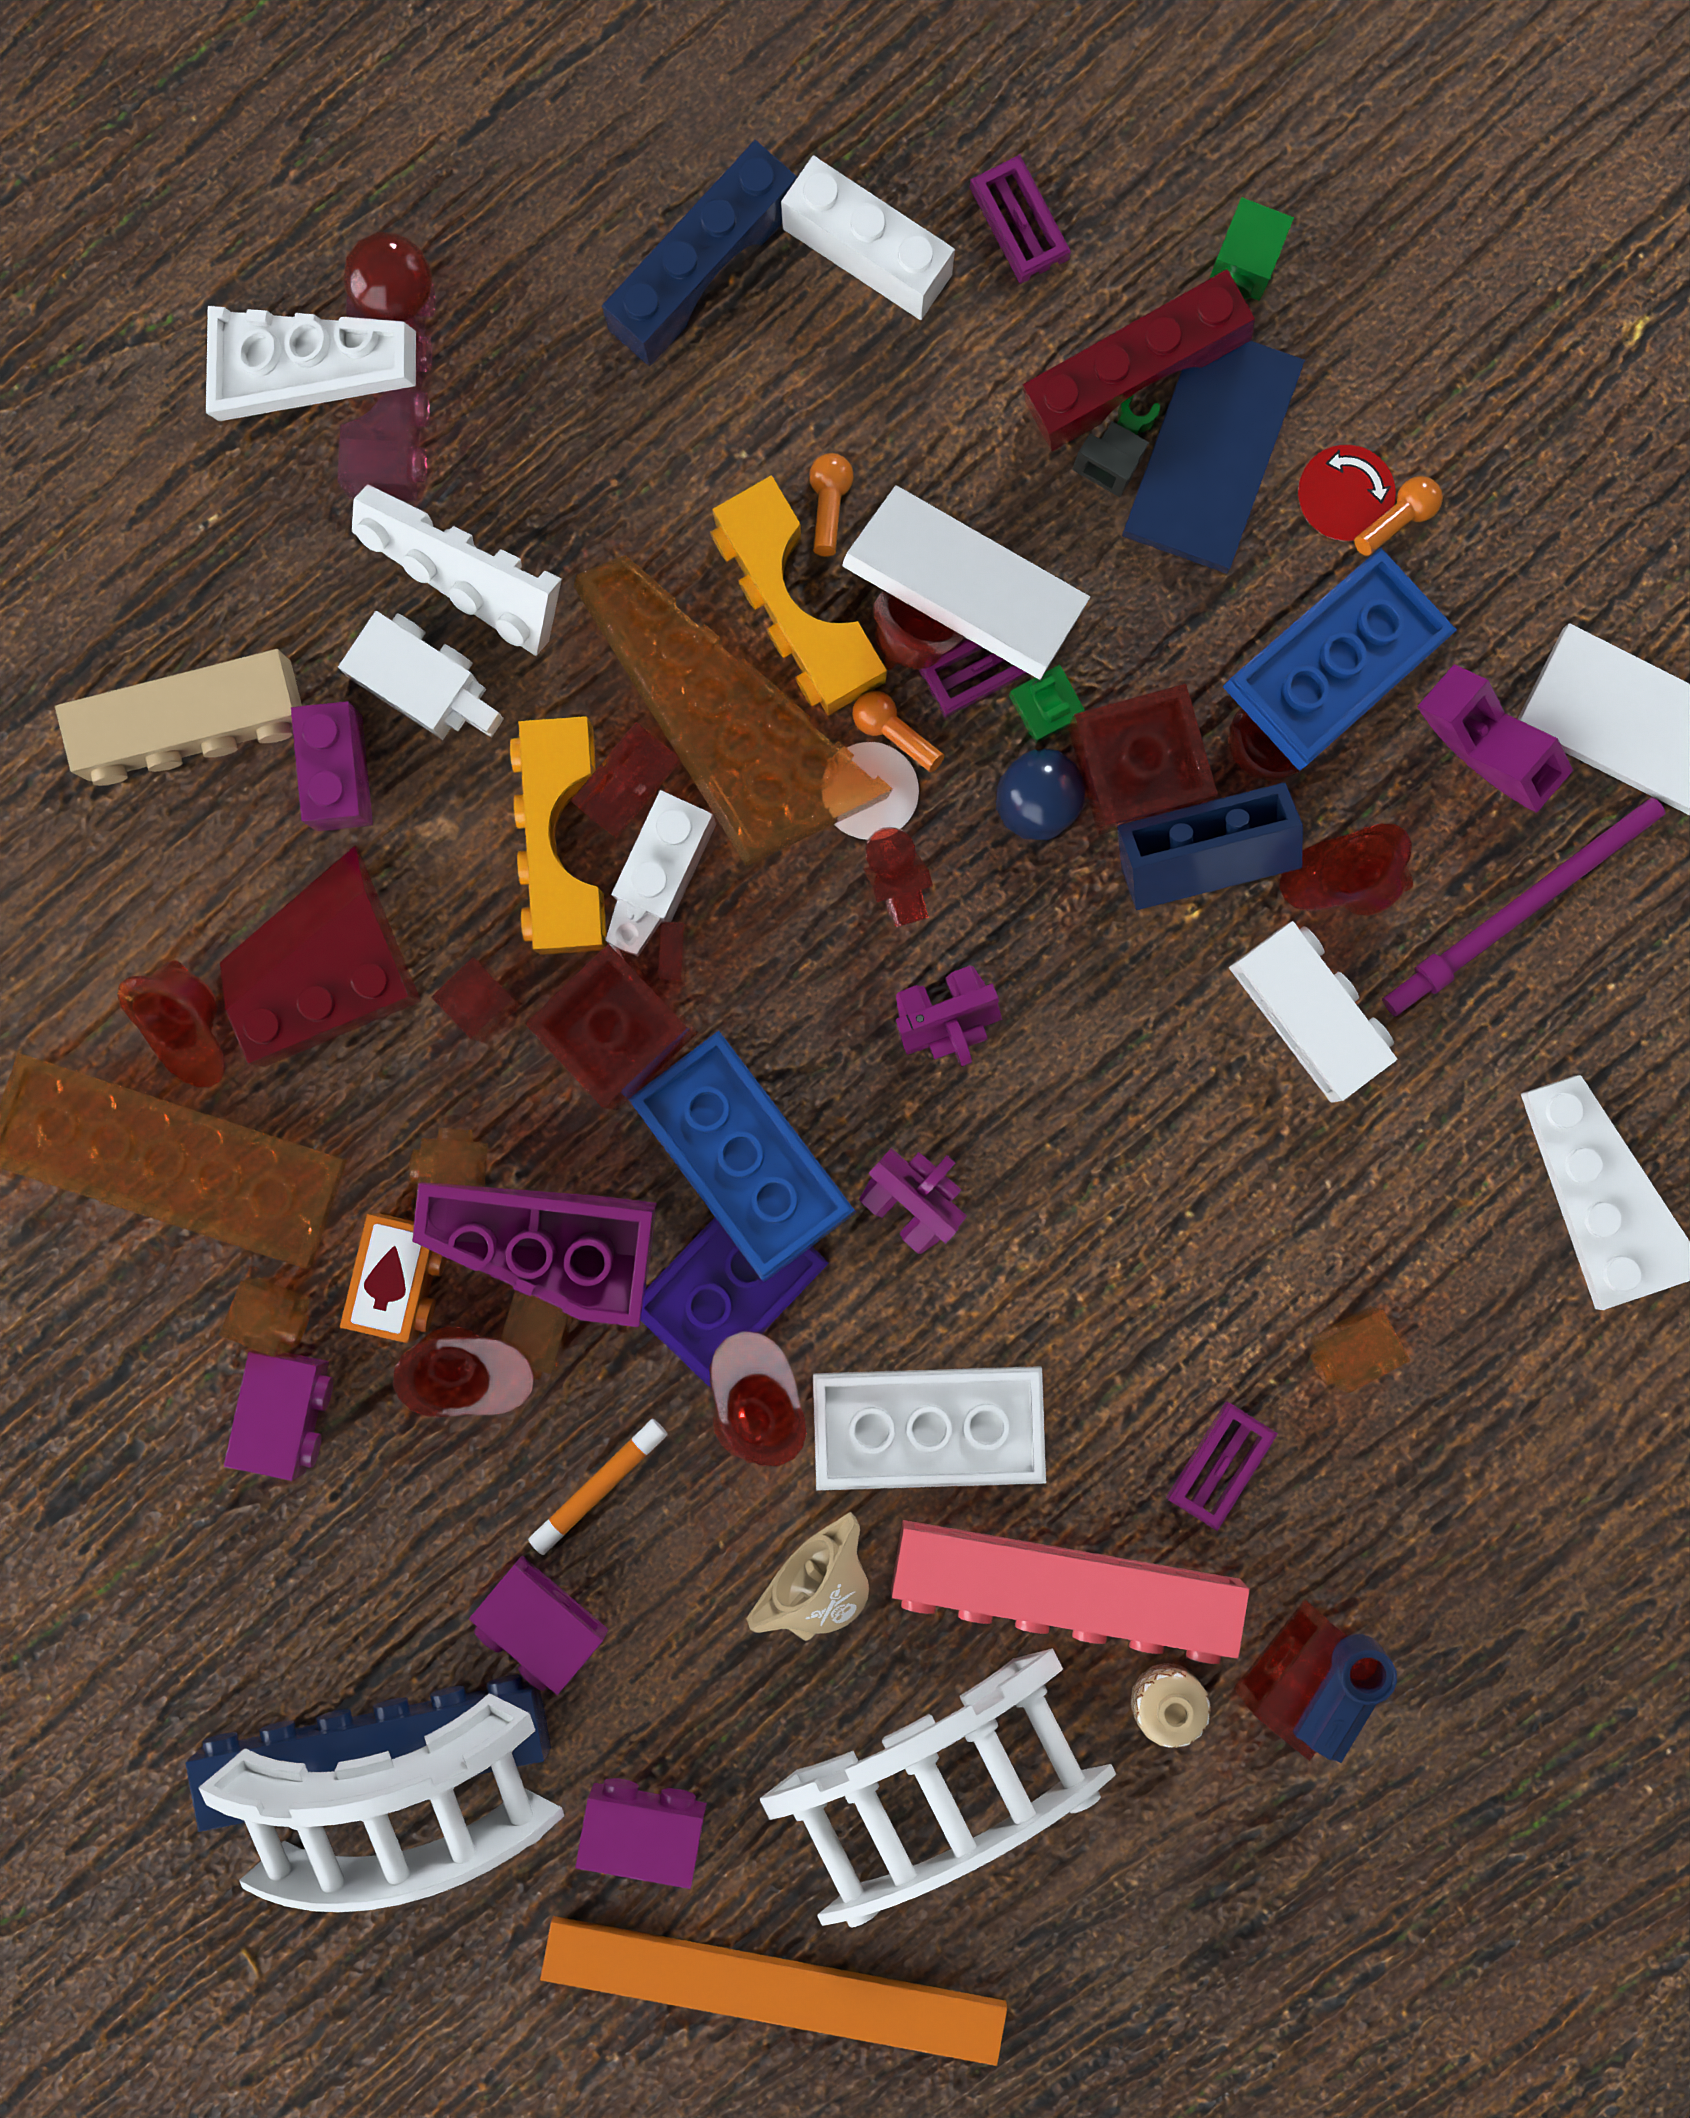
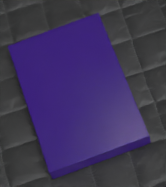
M715 1217L645 1290L640 1321L700 1379L711 1387L829 1262L812 1246L764 1282Z

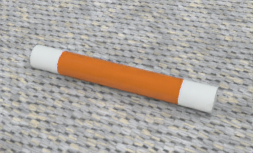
M652 1418L528 1538L534 1549L541 1555H545L668 1435L665 1429Z

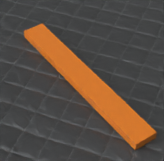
M553 1916L551 1920L540 1977L541 1981L994 2066L998 2064L1007 2013L1006 2000Z

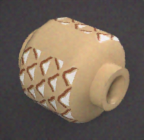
M1164 1663L1150 1667L1139 1676L1134 1684L1130 1701L1133 1715L1138 1726L1148 1739L1160 1746L1178 1748L1190 1745L1203 1734L1209 1724L1211 1706L1208 1693L1191 1671L1181 1665Z

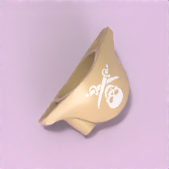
M851 1512L810 1537L789 1557L746 1618L750 1630L761 1633L778 1629H789L807 1641L815 1634L839 1630L857 1618L868 1600L869 1585L857 1556L860 1526L856 1517Z

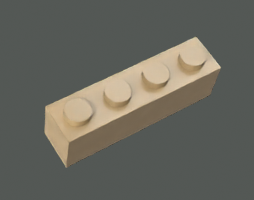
M278 649L55 705V710L70 771L88 781H92L93 785L102 786L122 782L128 778V771L148 767L149 771L154 772L179 767L183 764V757L202 752L204 757L228 755L238 750L237 743L257 738L259 743H274L286 740L293 735L291 707L302 706L291 661Z

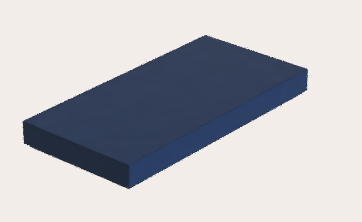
M1249 341L1202 368L1190 367L1182 369L1122 536L1227 574L1231 568L1305 360Z

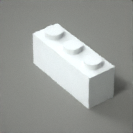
M814 155L781 201L783 230L919 320H922L952 276L955 254L953 247Z
M1292 921L1281 927L1229 966V969L1331 1103L1343 1101L1398 1060L1390 1050V1047L1394 1045V1041L1387 1029L1376 1018L1372 1017L1368 1020L1355 1002L1359 999V995L1352 983L1341 972L1333 974L1320 956L1325 951L1317 937L1307 927L1303 926L1299 929Z

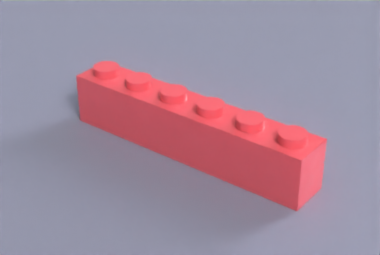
M902 1520L891 1584L892 1598L902 1600L901 1607L909 1611L934 1614L936 1606L959 1610V1618L981 1624H991L993 1616L1016 1620V1628L1038 1634H1048L1050 1626L1073 1630V1638L1095 1644H1105L1107 1636L1130 1640V1648L1152 1654H1163L1164 1646L1187 1650V1658L1209 1664H1220L1221 1656L1238 1659L1250 1590L1239 1578Z

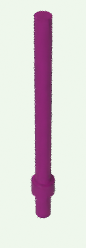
M1653 797L1649 798L1440 956L1433 953L1415 966L1414 971L1416 974L1382 998V1002L1387 1010L1396 1017L1428 992L1437 994L1455 980L1453 974L1662 818L1665 815V810L1661 803Z

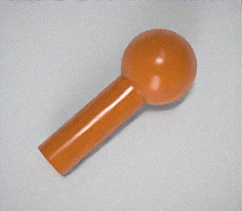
M827 453L818 457L813 462L809 472L810 484L818 494L813 551L815 554L824 557L833 556L836 553L841 496L849 491L854 479L853 469L849 461L836 453Z
M1416 476L1407 480L1398 491L1397 504L1354 539L1356 549L1361 554L1369 556L1410 521L1423 522L1434 517L1440 510L1443 500L1442 491L1437 482L1426 476Z
M877 690L868 691L856 700L852 716L855 725L860 731L871 736L883 734L930 773L934 772L941 765L945 755L897 717L895 702L888 694Z

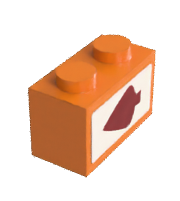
M381 1213L367 1214L340 1328L403 1343L417 1340L420 1331L428 1332L436 1305V1300L428 1297L433 1275H442L447 1258L412 1242L414 1221Z

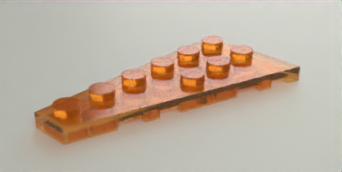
M626 555L576 575L573 587L746 866L888 798L893 790L892 787L879 776L875 779L870 777L852 761L853 753L839 741L835 745L809 723L810 716L744 658L740 662L718 644L720 640L718 635L705 624L701 628L675 606L676 599Z

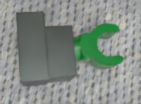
M1135 394L1120 404L1118 409L1119 421L1117 424L1112 421L1101 439L1089 433L1077 454L1072 468L1073 471L1119 498L1131 481L1149 443L1137 435L1151 428L1160 410V405L1154 403L1147 415H1134L1129 406Z

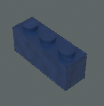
M1285 782L1117 825L1121 869L1136 911L1302 868L1303 824Z

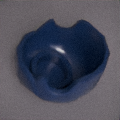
M1047 748L1041 750L1034 749L1024 753L1015 760L1001 776L997 785L996 810L1006 828L1023 839L1049 840L1055 838L1068 828L1084 808L1086 783L1076 763L1060 751Z

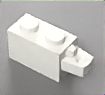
M375 611L338 668L350 680L442 740L451 728L459 731L465 721L492 738L504 718L499 712L480 700L486 689L468 671L473 663L446 644L442 646L440 651H437L423 642L422 638L426 632L401 614L397 613L391 621L378 611Z
M659 791L611 894L617 903L606 937L608 943L629 954L639 956L660 923L670 925L716 826L712 813L664 791Z

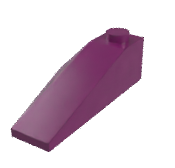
M420 1182L418 1185L412 1242L474 1271L480 1270L512 1285L513 1289L563 1309L562 1312L579 1320L639 1327L651 1259L657 1203L595 1195Z

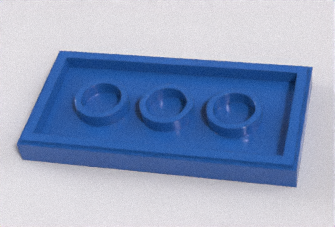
M1380 547L1223 685V688L1292 764L1301 771L1457 629Z
M717 1031L628 1099L764 1282L857 1213L720 1031Z

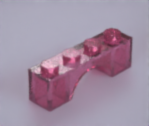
M349 257L347 316L351 318L401 321L416 331V386L383 392L378 402L366 414L351 422L340 425L337 482L349 498H355L368 484L399 500L416 501L417 482L424 483L426 480L427 456L425 448H419L420 427H428L430 417L429 396L427 392H422L423 372H430L432 368V343L430 337H425V318L433 317L435 290L433 282L426 280L417 260Z

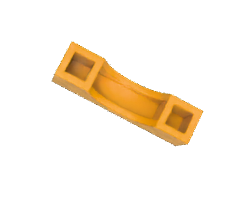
M773 476L765 478L713 508L717 528L710 531L711 537L726 562L734 557L745 574L738 582L754 610L764 606L774 623L767 628V632L782 658L790 654L794 657L802 671L795 679L811 707L820 702L829 716L855 701L862 694L886 683L887 670L858 621L829 623L818 620L800 609L790 597L784 584V571L790 554L801 540V526Z
M587 716L518 721L519 738H511L510 755L513 772H522L523 794L514 795V816L517 829L525 828L526 851H518L517 854L519 881L521 885H529L530 907H523L521 909L523 939L525 942L532 941L533 950L540 955L608 950L604 893L598 887L584 883L570 875L562 865L556 847L557 824L565 806L579 792L597 783L593 726Z

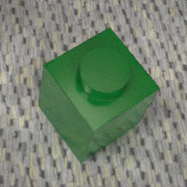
M1241 197L1209 279L1228 269L1243 298L1248 299L1251 297L1260 301L1271 278L1294 217Z

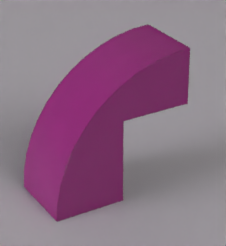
M1455 664L1417 706L1435 733L1463 762L1502 793L1535 813L1542 808L1573 772L1558 738L1506 714L1489 680Z

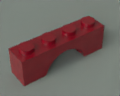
M1226 269L1022 384L1026 405L1051 451H1054L1101 425L1116 407L1151 383L1182 369L1190 367L1202 368L1251 341L1255 318L1229 270Z

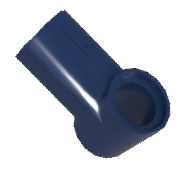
M1363 1634L1347 1636L1335 1646L1331 1656L1332 1666L1293 1729L1295 1736L1306 1743L1312 1750L1329 1760H1335L1339 1763H1342L1375 1706L1386 1700L1394 1692L1397 1683V1671L1389 1656L1377 1641ZM1362 1658L1377 1659V1668L1371 1677L1365 1680L1350 1678L1351 1668L1358 1660Z

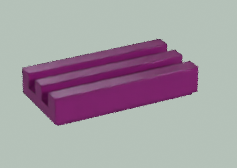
M1021 155L970 179L969 188L1020 284L1030 280L1032 274L1036 272L1042 274L1050 270L1052 264L1058 262L1060 265L1070 259L1071 251ZM1011 174L1051 247L1046 252H1043L1005 177ZM993 184L1031 257L1030 260L1026 261L987 186Z
M968 639L919 665V671L923 679H926L934 699L936 698L940 705L944 718L1021 679L1029 673L1014 665L950 699L948 691L1006 660L992 653L955 674L940 680L937 672L983 648Z
M1226 1401L1166 1498L1218 1531L1278 1433ZM1235 1419L1239 1422L1238 1426L1191 1500L1186 1498L1185 1496L1232 1420ZM1252 1430L1258 1434V1437L1212 1511L1208 1512L1203 1506Z

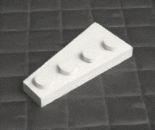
M208 306L206 413L218 421L416 386V331L405 322L341 317L339 321L324 320L314 314L295 313V317L275 316L265 310L247 309V313L230 312L225 307Z
M368 484L354 498L352 532L357 535L366 547L375 552L384 553L402 565L413 579L421 583H428L449 597L459 610L469 615L474 614L495 628L499 635L508 643L514 646H521L535 656L547 645L554 620L561 578L547 571H544L538 578L520 570L522 567L520 558L501 549L495 556L479 550L475 547L471 534L454 526L444 532L433 527V523L426 512Z
M1572 1076L1521 1093L1595 1309L1605 1310L1690 1281V1241L1582 1076Z

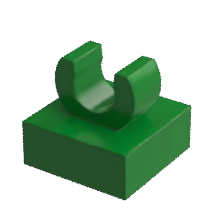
M1061 665L1046 671L1041 680L1035 677L1014 688L1009 693L1010 699L1035 744L1084 719L1087 715Z

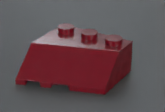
M356 845L220 962L227 1015L247 1064L256 1066H269L421 1002Z

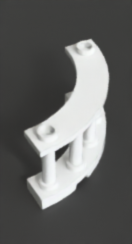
M1053 1648L1013 1658L991 1676L960 1695L959 1697L964 1707L935 1723L932 1715L928 1714L885 1736L882 1740L885 1749L858 1761L854 1751H851L833 1759L797 1769L760 1798L770 1820L793 1814L797 1821H804L840 1894L837 1899L817 1915L822 1926L847 1921L849 1927L862 1925L875 1917L880 1910L895 1906L945 1885L1022 1844L1067 1813L1083 1811L1099 1801L1101 1795L1098 1790L1110 1781L1116 1773L1111 1764L1084 1770L1080 1769L1044 1697L1048 1692L1044 1684L1063 1670ZM1014 1705L1025 1709L1060 1779V1782L1033 1802H1030L995 1732V1729L998 1727L995 1718ZM963 1737L966 1738L967 1742L974 1741L1011 1815L974 1838L936 1765L939 1759L937 1752ZM903 1769L906 1770L908 1775L915 1774L952 1848L914 1866L876 1793V1790L879 1788L878 1781ZM845 1796L848 1803H855L890 1873L889 1875L864 1882L859 1881L824 1811L827 1802Z
M490 1693L452 1722L424 1736L426 1746L395 1759H391L389 1751L364 1758L338 1762L335 1771L308 1772L304 1763L271 1759L245 1748L199 1787L207 1806L228 1816L245 1821L261 1858V1861L239 1880L242 1888L262 1899L286 1907L309 1911L350 1912L373 1910L433 1896L466 1883L517 1855L526 1847L539 1841L549 1829L564 1817L562 1807L524 1788L512 1755V1751L535 1732L530 1713ZM491 1766L504 1803L484 1817L466 1826L453 1789L455 1786ZM428 1799L431 1800L444 1837L425 1845L402 1851L387 1813L401 1810ZM363 1821L376 1856H335L323 1826ZM274 1826L290 1827L297 1830L305 1849L298 1848L286 1841L281 1843Z

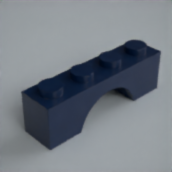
M754 140L603 303L602 309L608 330L650 367L687 327L696 303L719 271L745 248L755 244L763 245L783 223L781 201L796 181L797 176L758 141Z

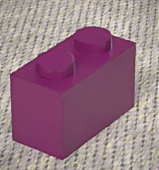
M348 701L291 707L301 821L316 831L373 826L362 714Z
M260 1348L248 1352L224 1467L290 1481L305 1474L307 1467H314L321 1446V1434L314 1433L319 1410L325 1411L327 1409L333 1390V1377L326 1376L329 1361L268 1348Z
M523 1556L519 1558L469 1618L477 1626L474 1633L484 1645L496 1653H501L504 1649L521 1664L518 1670L525 1680L541 1691H545L548 1687L556 1695L561 1692L603 1642L609 1630Z
M609 1778L604 1780V1784L594 1783L587 1799L575 1868L691 1889L707 1803L695 1801L696 1796L693 1793L681 1789L667 1788L663 1789L661 1794L639 1791L638 1784L625 1779Z

